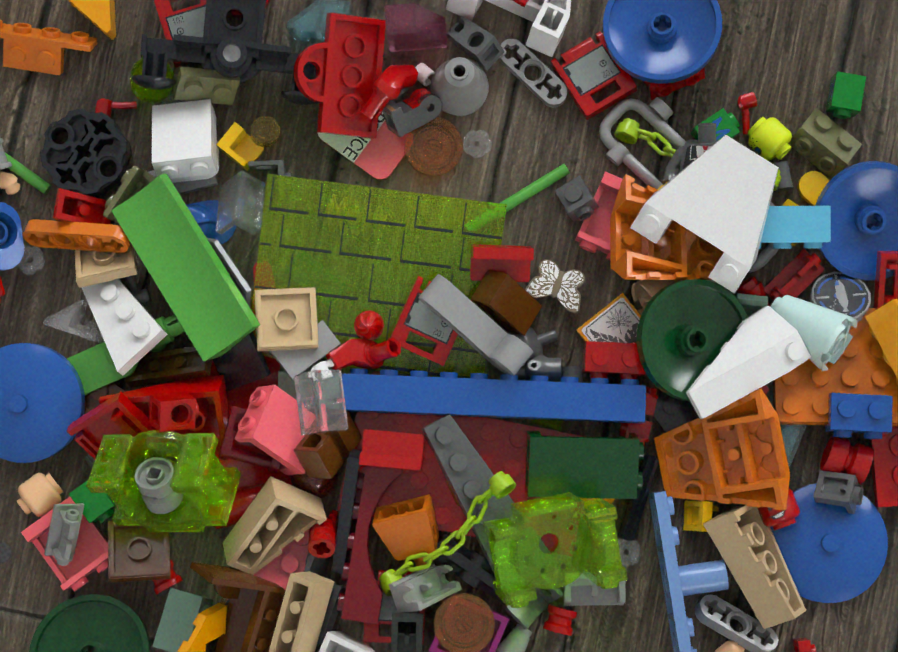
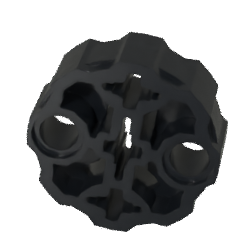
M84 109L69 111L66 117L49 125L44 133L45 143L44 148L40 152L42 166L48 171L55 185L65 190L96 198L103 197L107 191L121 185V179L127 171L132 151L130 142L125 138L119 125L113 119L102 112L94 113L87 112ZM85 125H87V128L89 130L88 134L85 130ZM95 126L107 127L111 135L103 132L100 133ZM61 132H68L67 141L63 144H57V136ZM85 150L90 152L91 156L89 158L83 157L81 153ZM109 164H116V173L111 177H106L104 175L105 167ZM62 173L73 176L77 183L67 181L62 176Z

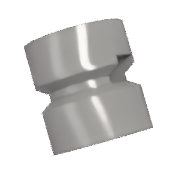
M153 457L145 460L138 466L134 476L143 501L150 512L166 514L175 510L182 502L183 491L172 463L162 457Z

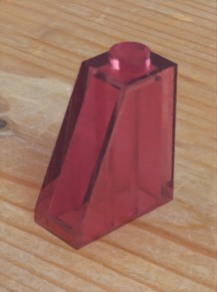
M416 3L385 5L386 31L390 52L448 48L445 17Z

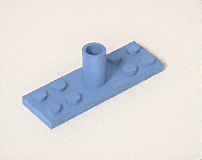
M666 491L649 493L648 497L673 652H697V649H693V646H691L690 637L695 636L692 619L686 616L683 596L728 590L729 582L724 560L721 559L678 566L675 545H680L677 527L671 525L670 515L675 514L672 496L668 497Z

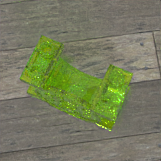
M153 430L139 433L134 437L131 434L103 435L86 487L91 493H107L113 500L116 509L112 520L117 526H145L149 532H204L205 526H227L241 473L237 467H223L216 457L215 450L218 438L214 433H186V435L170 431L160 432ZM153 457L167 459L166 457H174L178 459L177 462L169 460L174 467L170 487L174 492L183 494V499L175 510L166 514L150 512L143 501L134 477L138 466L145 460Z
M567 492L511 504L512 516L483 522L484 532L488 536L493 563L495 594L506 605H511V608L525 607L529 605V601L536 600L535 588H560L575 581L582 573L594 584L601 586L602 589L618 587L619 582L628 580L626 567L621 562L614 521L618 519L616 507L602 498L583 501L572 493ZM547 533L554 534L558 539L557 548L550 553L542 552L539 547L540 538ZM577 546L578 549L573 551V547ZM563 563H565V569L561 568Z

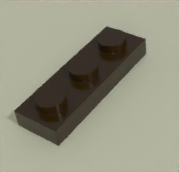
M194 346L147 353L139 361L134 373L126 377L125 383L132 388L210 376L212 359L204 362Z

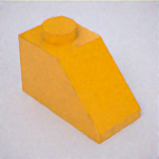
M67 0L111 40L116 37L114 0Z

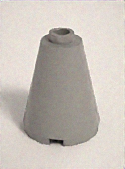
M457 57L444 62L436 69L431 79L430 90L431 93L440 98L442 102L441 111L463 117L473 114L483 106L488 95L489 83L484 70L477 63L466 58Z

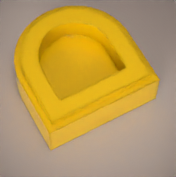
M809 171L799 179L797 185L798 193L810 206H815L820 193L830 180L821 172Z

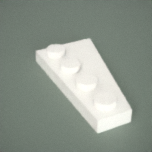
M120 279L82 287L116 370L122 376L168 335Z

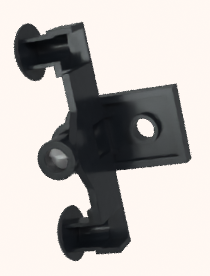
M206 0L203 37L174 34L173 40L147 38V34H142L140 54L141 58H143L142 75L131 76L133 82L141 87L153 90L173 87L176 84V80L166 78L168 61L201 64L202 69L216 70L219 74L228 78L240 77L239 84L251 80L260 71L292 74L291 91H281V96L285 100L299 105L318 103L306 98L299 91L295 83L294 65L299 54L291 53L292 47L262 44L266 0ZM231 11L240 12L243 16L242 24L236 27L229 25L226 21L227 14ZM308 62L303 68L304 75L308 79L315 77L316 68L312 63Z

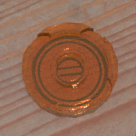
M436 117L427 124L408 133L405 139L404 152L407 161L416 171L426 176H440L450 172L458 164L463 153V141L457 128L451 122Z
M469 593L454 594L444 600L437 609L434 618L435 635L440 644L448 651L478 652L485 648L492 639L495 627L494 615L488 604L480 597Z

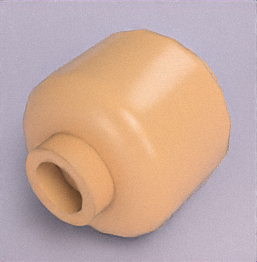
M38 472L18 487V493L21 498L17 500V503L26 515L33 512L37 517H42L53 509L54 504L61 503L60 494L63 493V490L50 473L45 476L43 473Z

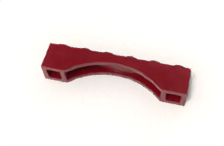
M366 466L365 473L359 472L357 490L362 491L360 503H354L352 520L357 521L355 533H349L347 550L352 551L350 563H344L342 581H347L345 593L339 594L337 611L342 612L341 619L371 624L379 623L383 591L376 580L370 562L368 547L369 530L374 511L381 497L389 486L403 474L401 469Z

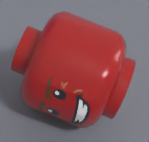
M790 488L788 490L786 510L757 507L763 524L766 527H773L774 531L797 523L795 518L800 514L799 506Z

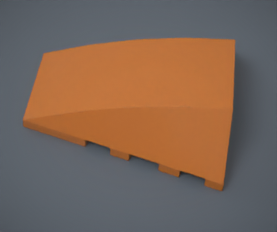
M625 174L610 216L611 269L624 280H712L708 276L724 253L717 247L672 220L666 232L656 244L630 228L645 202L657 189L649 185L644 188L634 183L635 178Z
M762 389L742 397L704 419L697 418L654 438L664 490L668 497L786 510L790 471L778 414Z

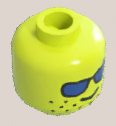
M762 117L748 131L750 136L748 145L767 161L775 157L781 160L792 148L789 145L792 133L777 118L770 117L766 119Z

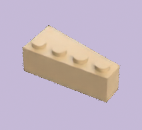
M742 504L728 509L703 523L764 629L796 619L806 611L772 530L763 524L757 507H749Z

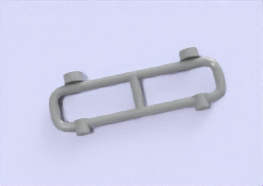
M656 97L649 105L639 99L630 98L623 100L604 117L600 124V139L609 149L606 156L616 166L623 162L647 186L649 185L658 190L663 183L631 155L623 144L613 138L611 135L612 126L625 112L635 110L676 149L684 146L686 141L665 122L673 114V111L660 98ZM769 243L757 256L748 273L758 271L764 267L779 249H773V243Z

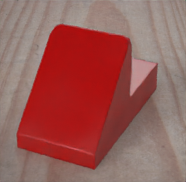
M62 188L58 189L53 214L55 220L110 224L111 221L103 216L107 200Z

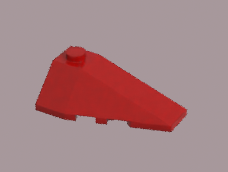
M224 375L179 380L122 392L150 419L151 394L185 391L196 398L199 406V416L196 418L195 428L165 431L161 433L160 439L170 441V438L187 441L188 445L196 447L218 446L222 444L228 422V398ZM116 394L101 396L99 403L102 404ZM180 405L172 410L171 417L178 414ZM123 413V415H124L132 424H134V423Z

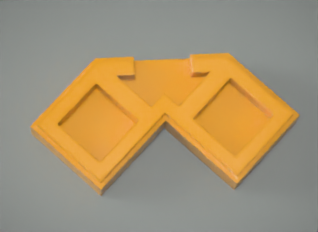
M217 603L198 613L193 622L195 626L194 631L188 641L182 642L177 652H206L207 643L226 633L227 606Z

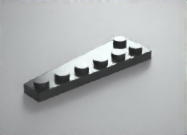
M446 415L423 427L422 431L467 519V513L473 499L489 489L490 484L488 481L494 474L452 416ZM509 495L501 499H496L495 496H492L488 500V507L481 522L474 524L472 530L503 591L510 590L557 563ZM476 503L472 515L478 518L483 504Z

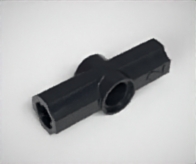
M443 535V537L437 544V549L440 548L442 541L446 539L448 535ZM451 539L446 544L447 546H449L448 551H450L455 545H457L458 542L454 539ZM463 545L450 556L443 554L436 558L443 565L451 566L456 575L477 590L480 588L505 606L519 587L517 585L508 591H503L488 560L476 551L468 550Z

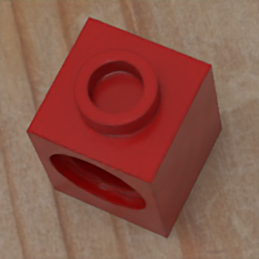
M185 391L150 395V425L155 429L165 432L195 428L196 418L199 416V406L196 398ZM180 405L178 414L171 417L172 410Z

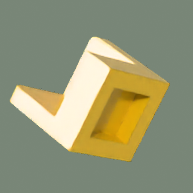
M236 122L233 123L216 144L220 151L246 171L250 169L248 162L256 161L264 152V147L249 136L244 128Z

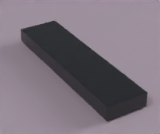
M352 449L347 458L336 547L332 564L334 573L343 574L344 563H347V543L352 529V513L357 495V482L361 467L359 465V458L362 450Z

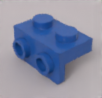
M830 393L828 424L825 425V431L833 432V437L852 438V433H864V439H882V434L892 432L893 396Z

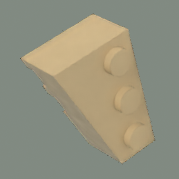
M270 476L223 541L227 565L254 575L282 554V548L294 539L298 542L304 537V532L314 524L318 523L320 525L327 520L321 498Z

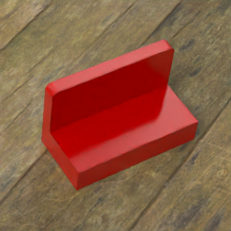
M471 244L470 279L482 281L488 270H494L508 274L516 282H529L530 264L534 259V248L531 246Z
M365 429L359 465L421 471L424 435Z

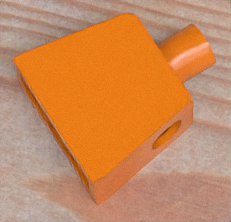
M430 494L376 508L372 525L394 559L398 561L405 560L410 555L422 552L430 554L437 549L439 531ZM424 557L413 559L415 565H425L426 563L423 562Z

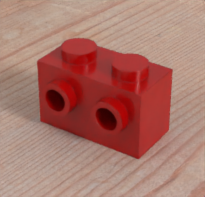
M586 341L584 343L583 373L590 374V379H608V375H620V380H638V376L645 375L639 359L637 343Z

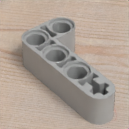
M437 274L418 297L423 304L486 360L506 374L514 376L533 354V350L518 337L505 332L458 288L440 274Z

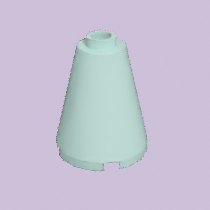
M785 295L782 298L777 297L771 305L774 311L798 330L811 355L810 360L822 371L828 370L825 364L828 362L835 364L853 338L849 334L851 326L857 328L858 325L857 320L851 316L790 295Z

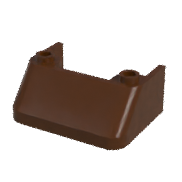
M192 562L190 566L192 570L213 584L217 594L223 598L230 599L226 614V633L219 637L215 652H269L286 590L276 583L232 567Z

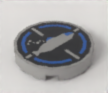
M832 272L824 274L815 281L810 293V302L851 316L858 323L869 310L871 293L866 284L860 279L847 276L842 272Z

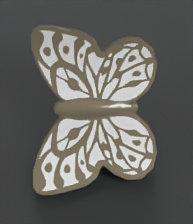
M545 259L541 261L538 266L540 276L532 278L525 290L533 298L547 296L557 298L567 311L576 314L580 309L581 294L577 289L584 284V273L575 269L563 272L560 271L558 265L552 260Z

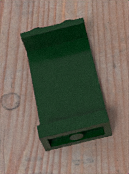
M527 431L526 494L528 497L637 499V490H641L643 484L642 472H638L639 460L644 458V443L640 442L635 433H629V438L542 436L540 431Z

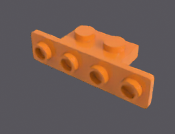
M0 19V38H3V67L61 75L64 69V48L91 52L97 45V38L89 37V34L85 32H72L69 34L60 32V29L54 27L37 29L32 28L28 23L5 24Z

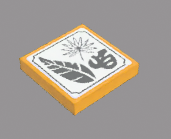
M622 293L576 331L585 342L637 343V328L641 315Z

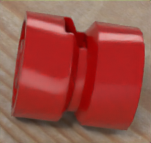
M832 434L825 446L820 462V470L856 475L859 484L862 485L872 465L874 448L860 443L851 446L849 439L833 437Z

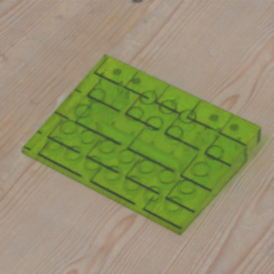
M267 174L251 310L256 317L255 290L315 287L317 324L323 320L341 344L349 339H361L355 332L354 321L358 314L366 310L377 312L384 321L382 334L372 341L377 343L386 341L392 333L417 276L424 278L419 288L423 291L428 281L432 282L437 274H440L471 300L472 295L481 282L470 279L471 244H502L507 204ZM255 329V330L253 331V333H254L255 338H256V340H257V334H256V329ZM409 332L405 341L430 354L435 345V342L413 332ZM457 335L444 366L401 348V353L397 357L384 360L383 365L379 368L368 370H397L399 374L410 375V371H427L428 377H440V372L458 373V378H470V373H484L486 359L461 336ZM262 351L264 357L274 358L270 351ZM326 357L321 359L319 362L327 361ZM352 365L348 366L349 368H359Z

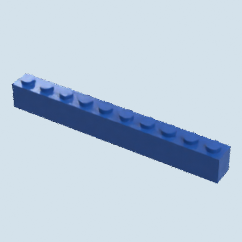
M351 368L350 374L342 373L341 410L367 413L644 424L646 385H639V380L621 379V384H609V379L591 378V383H579L578 377H561V382H549L548 376L538 375L530 376V381L518 380V375L512 376L509 374H501L500 380L488 379V374L470 373V378H458V373L440 372V377H428L427 371H410V376H398L397 370H380V375L368 374V369Z

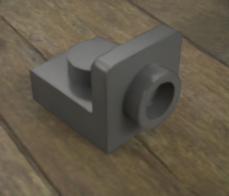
M580 175L555 190L567 215L573 222L589 218L594 213V210L599 207Z
M820 470L813 498L817 503L844 506L849 514H855L856 506L861 505L863 500V487H860L856 475Z

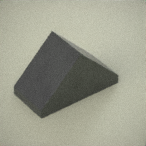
M392 612L391 652H422L423 614Z

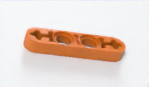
M32 219L28 221L22 235L26 242L36 247L125 253L131 243L121 226L112 224Z

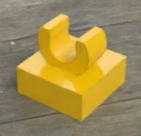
M685 500L683 530L707 532L703 523L711 520L712 511H719V508L713 505V502Z

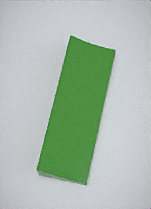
M167 174L157 176L135 195L111 210L204 362L223 356L260 326L257 318Z

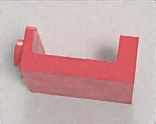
M605 171L594 196L599 207L594 210V213L589 218L583 221L575 241L580 242L579 247L588 252L595 253L598 250L607 254L606 259L611 261L610 216L622 178Z
M276 385L257 387L251 394L248 409L238 424L235 440L240 443L250 442L281 463L279 471L285 475L305 474V470L294 449L320 416Z
M68 497L60 504H75L71 497ZM52 509L21 533L27 542H32L62 583L60 585L61 589L66 591L72 588L75 592L89 582L87 576L96 570L99 574L108 568V540L96 523H89L85 516L82 515L73 560L66 566L57 564L54 556L44 555Z

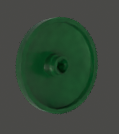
M690 279L672 283L661 289L650 299L639 320L637 350L645 373L656 387L673 398L690 401L686 394L687 390L706 366L711 365L719 355L721 347L725 342L730 341L737 332L739 324L748 317L738 299L721 285L702 279Z
M88 594L66 600L52 609L37 627L29 652H151V642L144 623L129 606L110 596Z

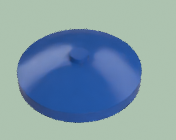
M608 0L603 17L604 41L609 54L616 64L626 73L637 79L657 84L682 81L699 72L715 54L722 32V14L717 0Z
M866 161L851 165L836 174L820 193L815 206H831V242H822V248L818 249L826 261L843 274L860 280H875L877 251H898V166L883 161ZM886 268V278L893 276L894 269Z
M17 343L1 347L0 458L16 463H30L50 458L62 451L76 436V434L71 436L66 430L72 422L83 416L85 412V393L81 379L73 365L63 355L49 347L34 343Z
M817 483L809 484L793 491L800 509L799 516L795 518L797 523L775 531L773 527L770 528L800 597L820 603L847 601L867 590L880 575L888 551L886 527L879 511L866 496L863 495L861 505L856 506L855 514H849L844 506L815 502L813 496Z

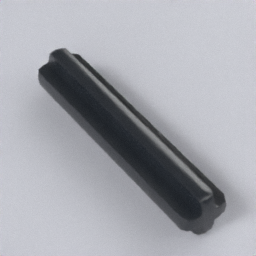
M648 454L644 455L638 471L642 472L643 476L642 489L637 490V499H629L618 532V537L621 539L633 541L659 464L657 457Z

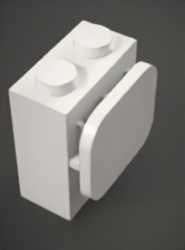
M211 99L152 106V165L156 176L167 174L172 183L203 180L215 176L219 171V148L216 145L218 143L216 115Z

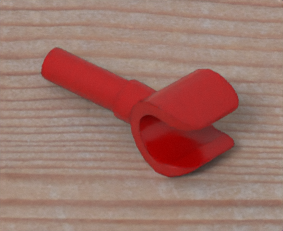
M754 92L740 95L737 100L742 116L743 135H747L750 130L749 109L757 107V99Z
M101 98L96 103L95 113L102 112L110 117L112 109H137V101L113 102L109 99Z

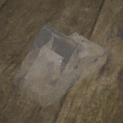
M80 300L45 318L43 322L46 326L97 343L105 342L97 323L85 320L84 325H82L88 307V302L85 300Z

